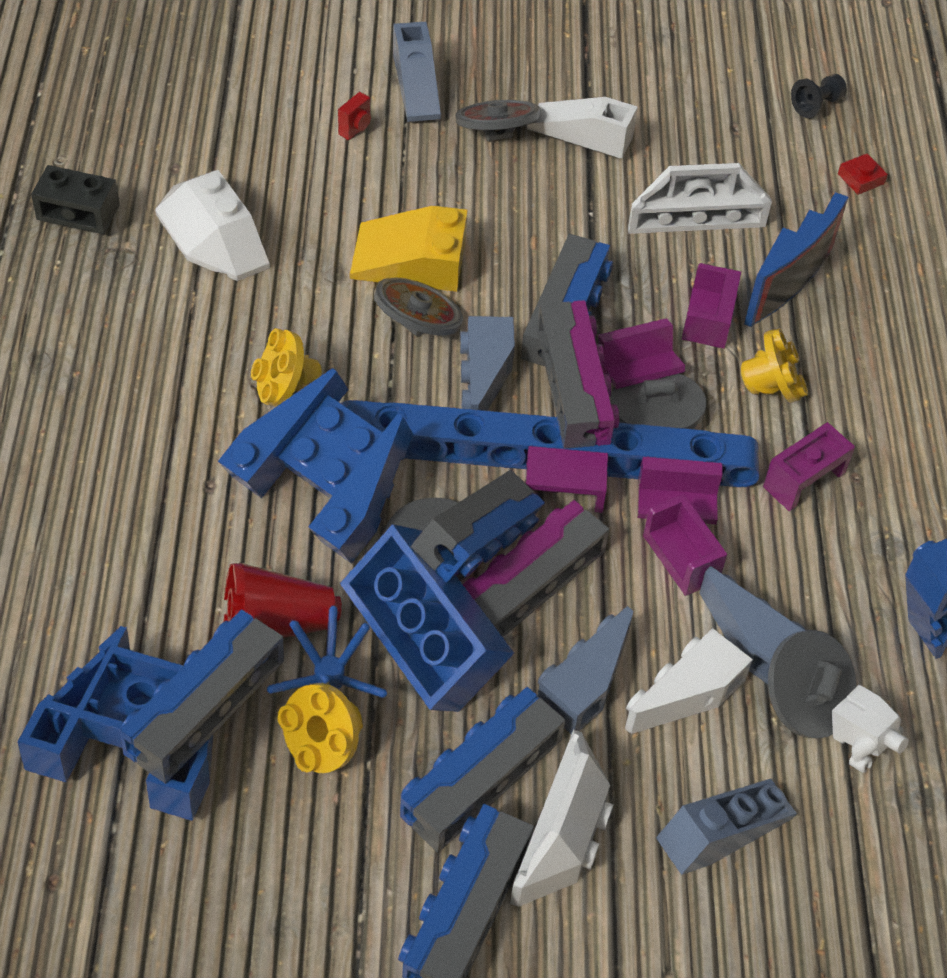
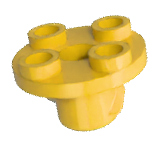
M274 328L270 332L268 343L261 359L257 358L251 369V379L257 381V391L261 402L274 407L290 398L294 391H300L322 376V368L319 361L309 358V355H304L301 337L295 332Z
M780 328L765 332V351L758 350L754 358L743 361L741 364L743 383L747 390L754 395L759 393L774 394L780 390L789 403L799 401L802 397L808 395V388L803 376L797 374L794 365L799 362L797 349L792 341H786L785 335Z
M313 683L303 686L289 697L286 705L282 706L278 712V723L283 729L285 742L295 758L297 767L301 771H313L316 773L332 772L345 766L355 754L359 733L363 728L362 716L357 706L350 702L337 688L324 683Z

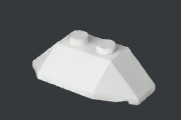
M740 163L669 166L632 203L628 232L629 234L766 227L772 201L770 196Z
M219 170L173 185L156 207L157 217L187 261L212 271L225 273L227 277L236 281L270 268V263L251 214Z
M573 729L515 878L510 900L512 905L519 907L577 883L582 867L591 870L600 844L592 841L597 828L606 829L614 804L606 802L610 784L582 732Z

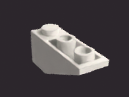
M608 97L545 102L538 104L540 107V117L536 121L527 124V129L622 159L633 138L638 107Z
M713 628L702 639L698 637L693 638L684 648L681 654L682 658L675 665L671 663L666 664L657 674L654 680L655 684L647 692L641 689L631 698L626 707L629 714L625 729L633 734L718 708L746 680L753 659Z

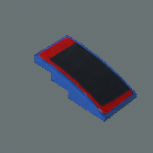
M835 192L824 214L809 209L797 232L782 228L757 274L744 325L752 327L776 312L799 293L818 272L834 246L848 196Z

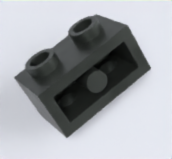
M47 165L31 193L37 220L104 235L120 206L116 179Z

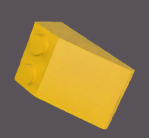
M428 206L361 222L350 270V279L380 282L386 278H406L421 282L437 290L457 292L466 241L468 210Z

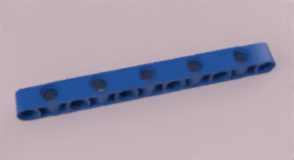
M356 400L341 403L381 432H384L398 413L401 414L413 432L404 459L526 469L529 446L564 449L557 417L404 403H378ZM619 423L618 428H613L610 445L598 446L596 444L589 447L567 448L568 450L608 453L607 477L638 479L642 458L654 457L722 463L720 486L747 487L759 480V444L755 438L747 435Z

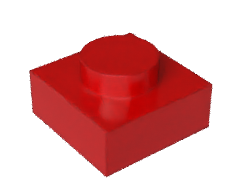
M359 91L338 108V135L349 141L357 133L364 131L371 121L369 96Z
M868 153L841 163L838 170V175L857 195L884 185L888 176Z

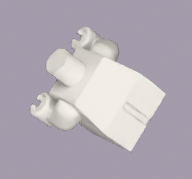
M860 684L832 710L833 738L842 744L846 742L852 745V756L849 760V765L862 773L866 772L865 767L870 768L872 766L873 760L868 756L869 754L879 756L887 747L900 754L908 745L909 740L903 736V727L900 726V716L880 696Z

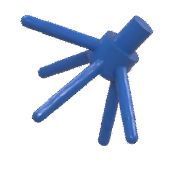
M331 606L329 608L326 656L321 658L296 620L291 621V629L315 665L314 675L269 685L267 692L272 694L313 683H324L338 690L344 685L385 698L387 696L385 689L345 676V665L369 631V624L363 623L340 658L335 656L338 609L336 606Z

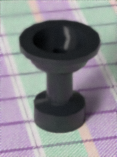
M839 74L826 76L822 79L820 86L810 79H799L791 89L792 105L800 116L805 118L815 117L822 108L824 98L829 102H835L844 98L847 92L846 82Z

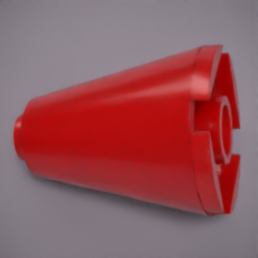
M241 562L229 565L224 600H228L227 614H224V621H230L242 609L253 616V619L256 618L282 635L284 639L296 636L290 627V622L293 620L299 623L305 634L328 630L329 608L331 606L337 607V621L340 620L342 611L341 597L335 596L334 590L330 586Z

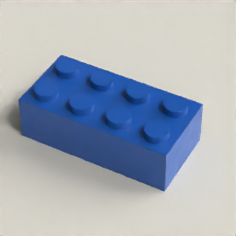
M392 524L340 582V585L429 710L459 712L510 659L514 652L457 576L446 583L437 574V571H434L410 547L422 533V530Z

